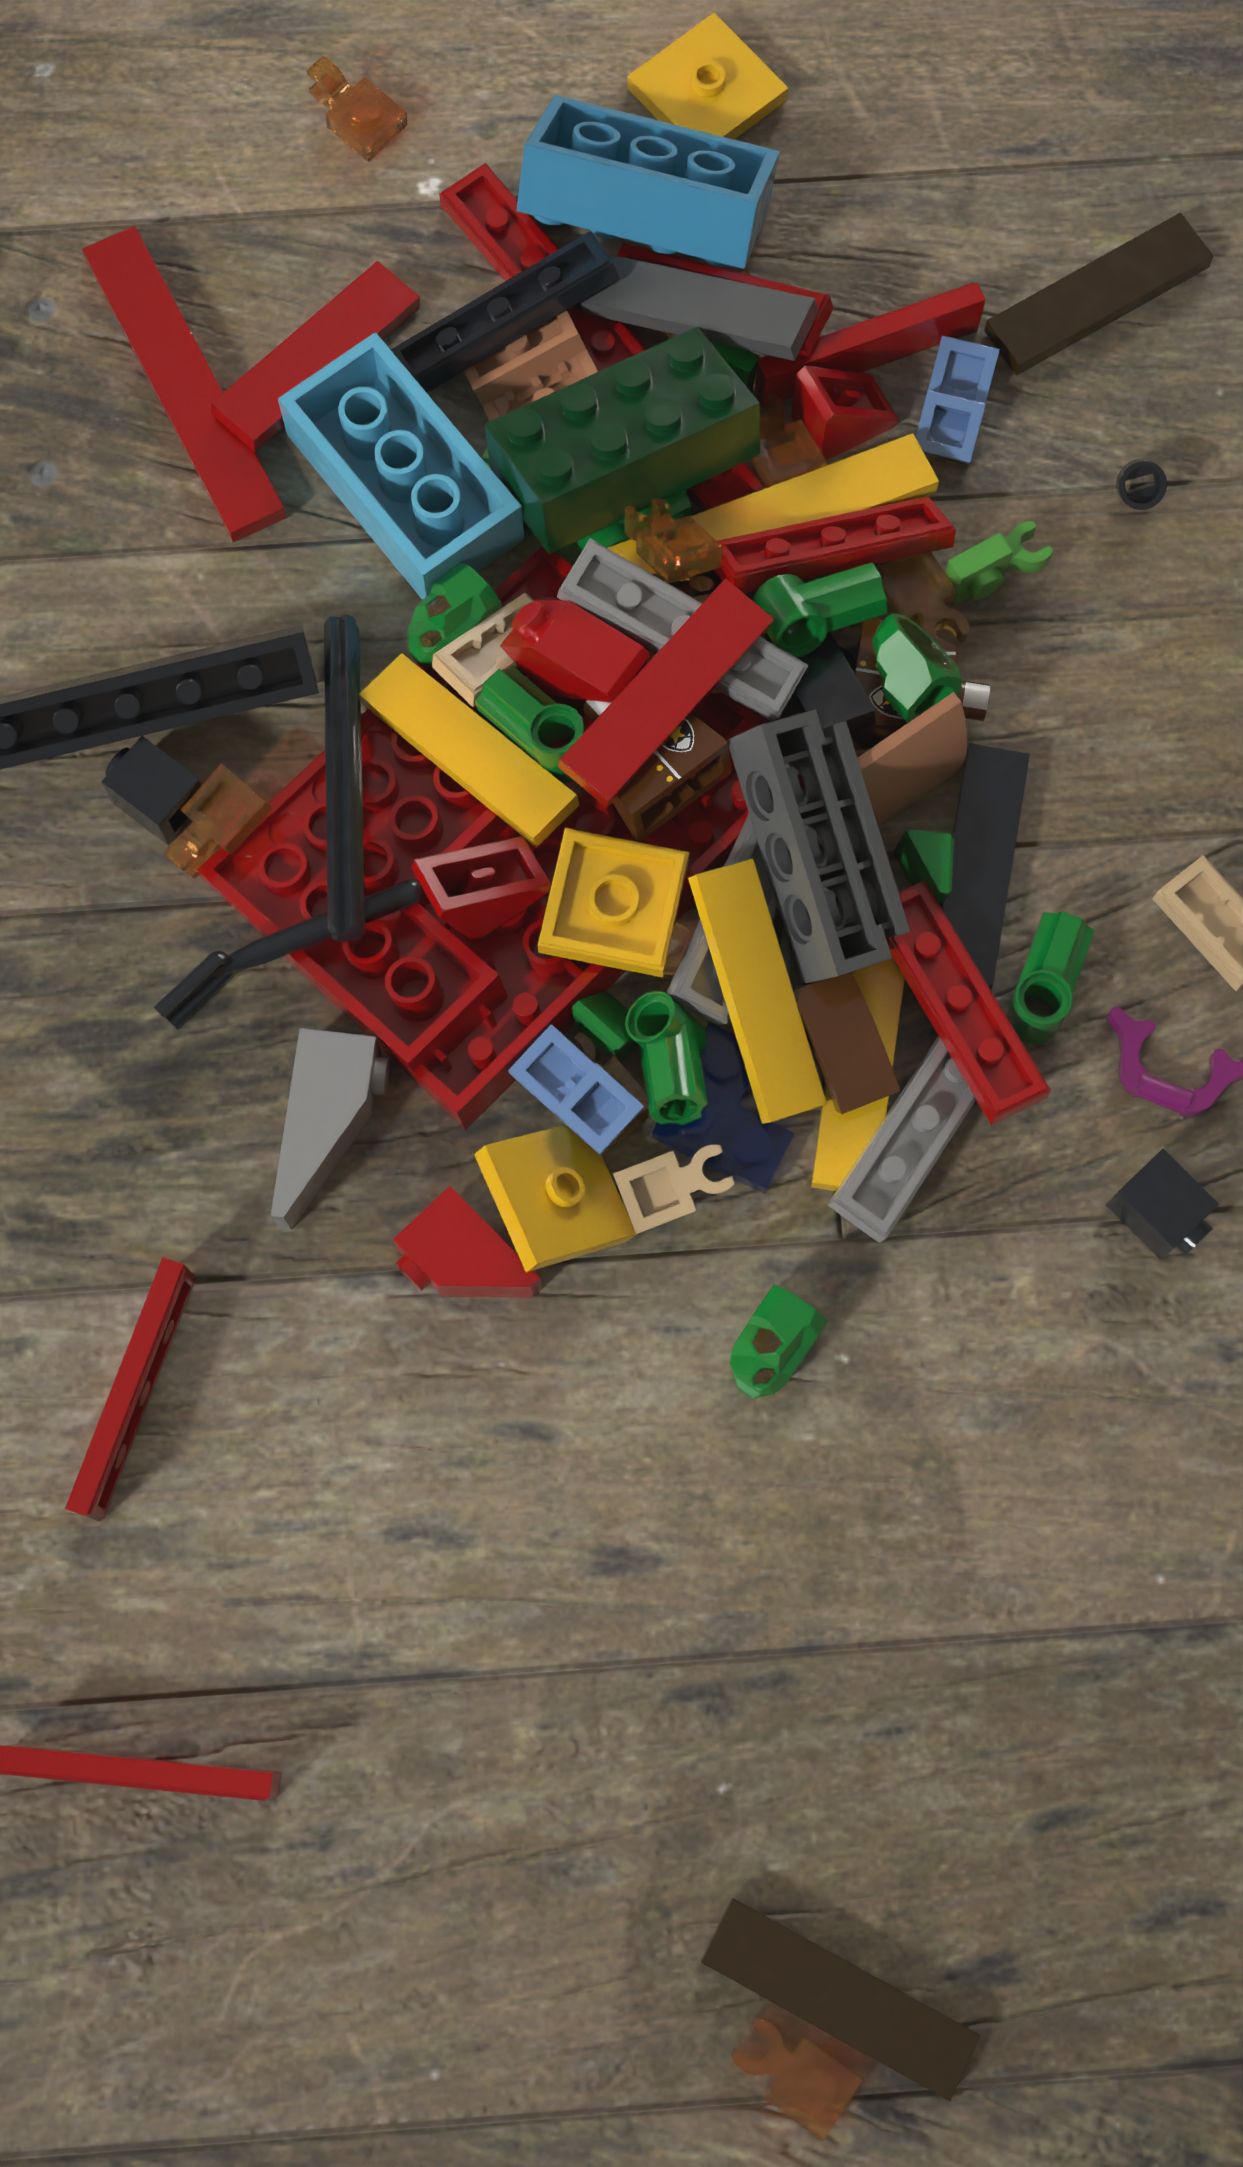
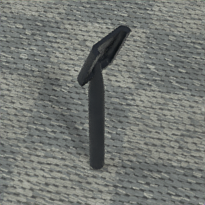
M409 879L366 896L365 924L421 902L425 896V891L420 882L416 879ZM327 912L257 939L229 955L224 951L210 953L154 1006L155 1010L179 1030L232 980L240 970L266 964L331 938V933L328 930Z

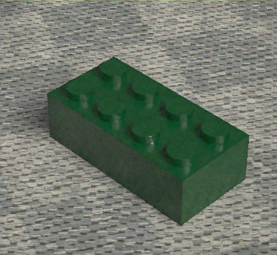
M698 326L484 424L490 468L520 503L524 521L548 554L760 455L759 402Z

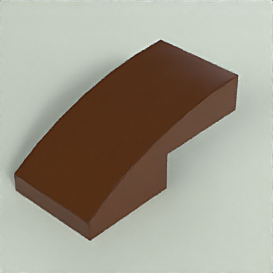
M852 972L793 988L810 1049L816 1053L836 1112L844 1114L901 1092L880 1034Z

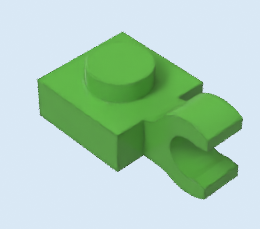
M1034 521L1022 522L1007 536L1003 537L1001 533H998L948 560L941 588L953 606L971 596L974 600H981L991 595L1004 583L1007 570L1014 569L1022 573L1031 574L1043 570L1048 565L1053 554L1050 545L1038 552H1029L1021 545V543L1033 538L1037 527Z

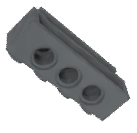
M815 709L759 725L728 739L729 750L801 983L806 984L837 977L891 959L892 956L886 938L908 933L910 929L847 722L844 721L822 729ZM798 772L804 781L805 795L799 784ZM817 834L823 843L824 856L818 846ZM836 895L842 905L843 917L837 908Z

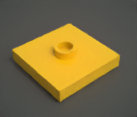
M715 13L705 18L627 76V89L658 121L733 140L786 102L789 89Z
M565 828L537 945L538 953L663 978L688 867L689 852Z
M567 1125L488 1144L474 1154L526 1272L620 1245L637 1235L602 1155L597 1153Z

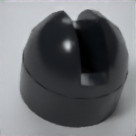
M1136 459L1127 463L1120 470L1116 480L1117 493L1121 500L1129 507L1137 510H1146L1154 507L1163 499L1167 490V478L1162 468L1153 461ZM1153 473L1155 483H1148L1126 490L1125 482L1127 480Z

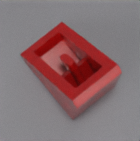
M804 366L796 375L791 418L819 464L892 429L900 422L872 374Z
M523 836L415 859L411 867L439 918L475 943L547 894L552 886Z

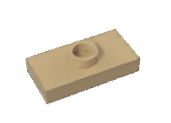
M526 592L433 654L432 668L472 707L476 706L475 700L482 691L483 683L498 669L505 670L514 666L519 672L524 673L500 645L512 631V621L516 614L527 604L534 601Z
M1202 855L1158 890L1152 899L1228 984L1237 991L1243 986V898L1208 859Z

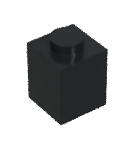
M141 736L131 748H123L112 758L107 766L106 776L101 781L114 805L168 846L173 843L209 801L199 778L144 736Z
M1164 1149L1153 1157L1106 1204L1160 1260L1175 1247L1184 1255L1191 1251L1213 1229L1204 1219L1219 1205Z

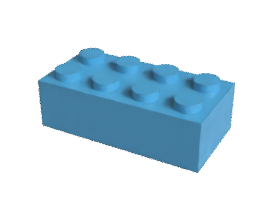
M554 95L524 144L516 211L533 215L538 221L549 225L565 223L589 229L595 236L603 239L624 238L644 243L651 250L658 253L673 254L679 252L703 258L711 266L745 269L767 218L780 151Z

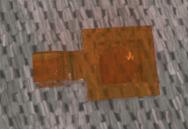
M324 56L319 58L307 70V75L315 81L309 88V92L318 102L330 109L325 114L327 128L366 161L370 162L408 125L407 112L366 77L352 88L339 68Z
M221 763L181 808V811L193 822L168 846L164 855L182 871H185L195 879L199 876L197 869L214 854L218 844L232 855L271 811L272 807Z

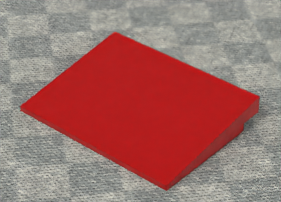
M541 546L494 592L500 599L502 607L525 592L534 601L560 600L557 598L558 591L573 566L555 552L548 554L545 548ZM647 662L643 664V666L636 673V675L645 667ZM416 663V665L419 666L422 670H424L428 675H430L433 679H435L438 683L445 687L449 692H451L454 696L461 700L465 705H467L470 709H472L475 713L482 717L486 722H488L491 726H493L496 730L503 734L507 739H509L512 743L519 747L506 734H504L499 728H497L492 722H490L485 716H483L478 711L476 706L472 707L433 668L423 667ZM711 693L692 713L726 741L763 724L760 715L723 693ZM550 697L557 704H565L576 709L583 719L585 731L593 723L583 711L587 700ZM369 709L361 715L365 897L409 879L418 880L411 868L415 859L521 837L517 831ZM557 740L550 744L549 748L557 749L564 747L572 740ZM325 750L197 869L199 875L263 937L327 912ZM730 750L732 773L640 842L689 852V862L675 923L695 904L688 878L725 866L749 814ZM798 772L800 787L805 790L804 781ZM576 781L563 784L577 794L580 805L537 848L526 840L551 885L565 828L637 842L614 804L611 803L606 808ZM550 890L547 894L476 943L440 919L425 893L421 902L365 924V934L358 941L337 942L331 937L284 956L367 1036H375L380 1049L465 1130L516 1081L509 1074L508 1070L551 1024L562 1034L574 1024L572 1007L576 1002L596 993L607 991L627 971L538 953L537 945Z

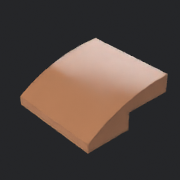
M566 310L466 369L464 372L488 420L492 421L598 371Z
M954 692L858 757L878 827L961 771L967 754V727L962 702Z

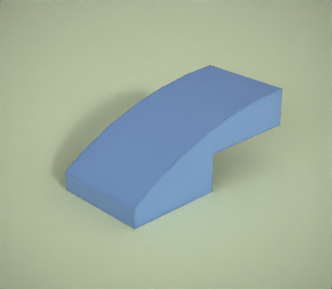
M942 336L916 433V439L924 454L970 465L1000 349Z
M552 1024L508 1070L515 1080L600 1155L604 1153L645 1108L601 1066L592 1062Z

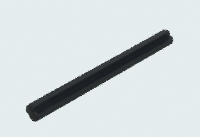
M344 614L341 617L330 616L324 623L327 921L331 937L337 942L358 941L365 934L359 628L354 617Z

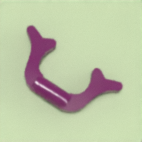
M1113 1007L1107 1015V1021L1116 1032L1120 1045L1119 1079L1124 1089L1133 1097H1140L1177 1112L1183 1117H1194L1206 1112L1226 1087L1243 1080V1061H1233L1223 1049H1216L1210 1056V1076L1206 1086L1203 1088L1188 1090L1148 1074V1070L1140 1063L1139 1053L1142 1043L1155 1030L1154 1022L1151 1020L1135 1021L1119 1007Z

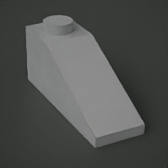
M299 1028L271 1217L279 1229H293L373 1115L376 1095L385 1096L387 1093L390 1076V1058L381 1057L382 1052L375 1036Z

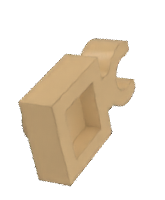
M714 1144L701 1148L695 1153L691 1163L684 1167L680 1166L675 1150L613 1174L636 1234L697 1211L692 1192L702 1190L710 1194H719L727 1191L735 1184L733 1176L726 1177L721 1181H711L703 1172L705 1161L709 1157L717 1156L723 1152L721 1145Z

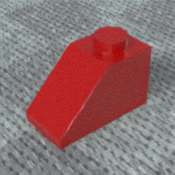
M535 600L527 604L514 617L512 621L513 629L500 645L527 677L549 697L611 703L630 683L650 656L649 652L636 641L573 602L564 600Z
M451 1186L445 1189L393 1239L398 1252L402 1255L395 1265L421 1292L429 1284L442 1297L533 1298L542 1290L541 1278L534 1271H525L519 1255Z

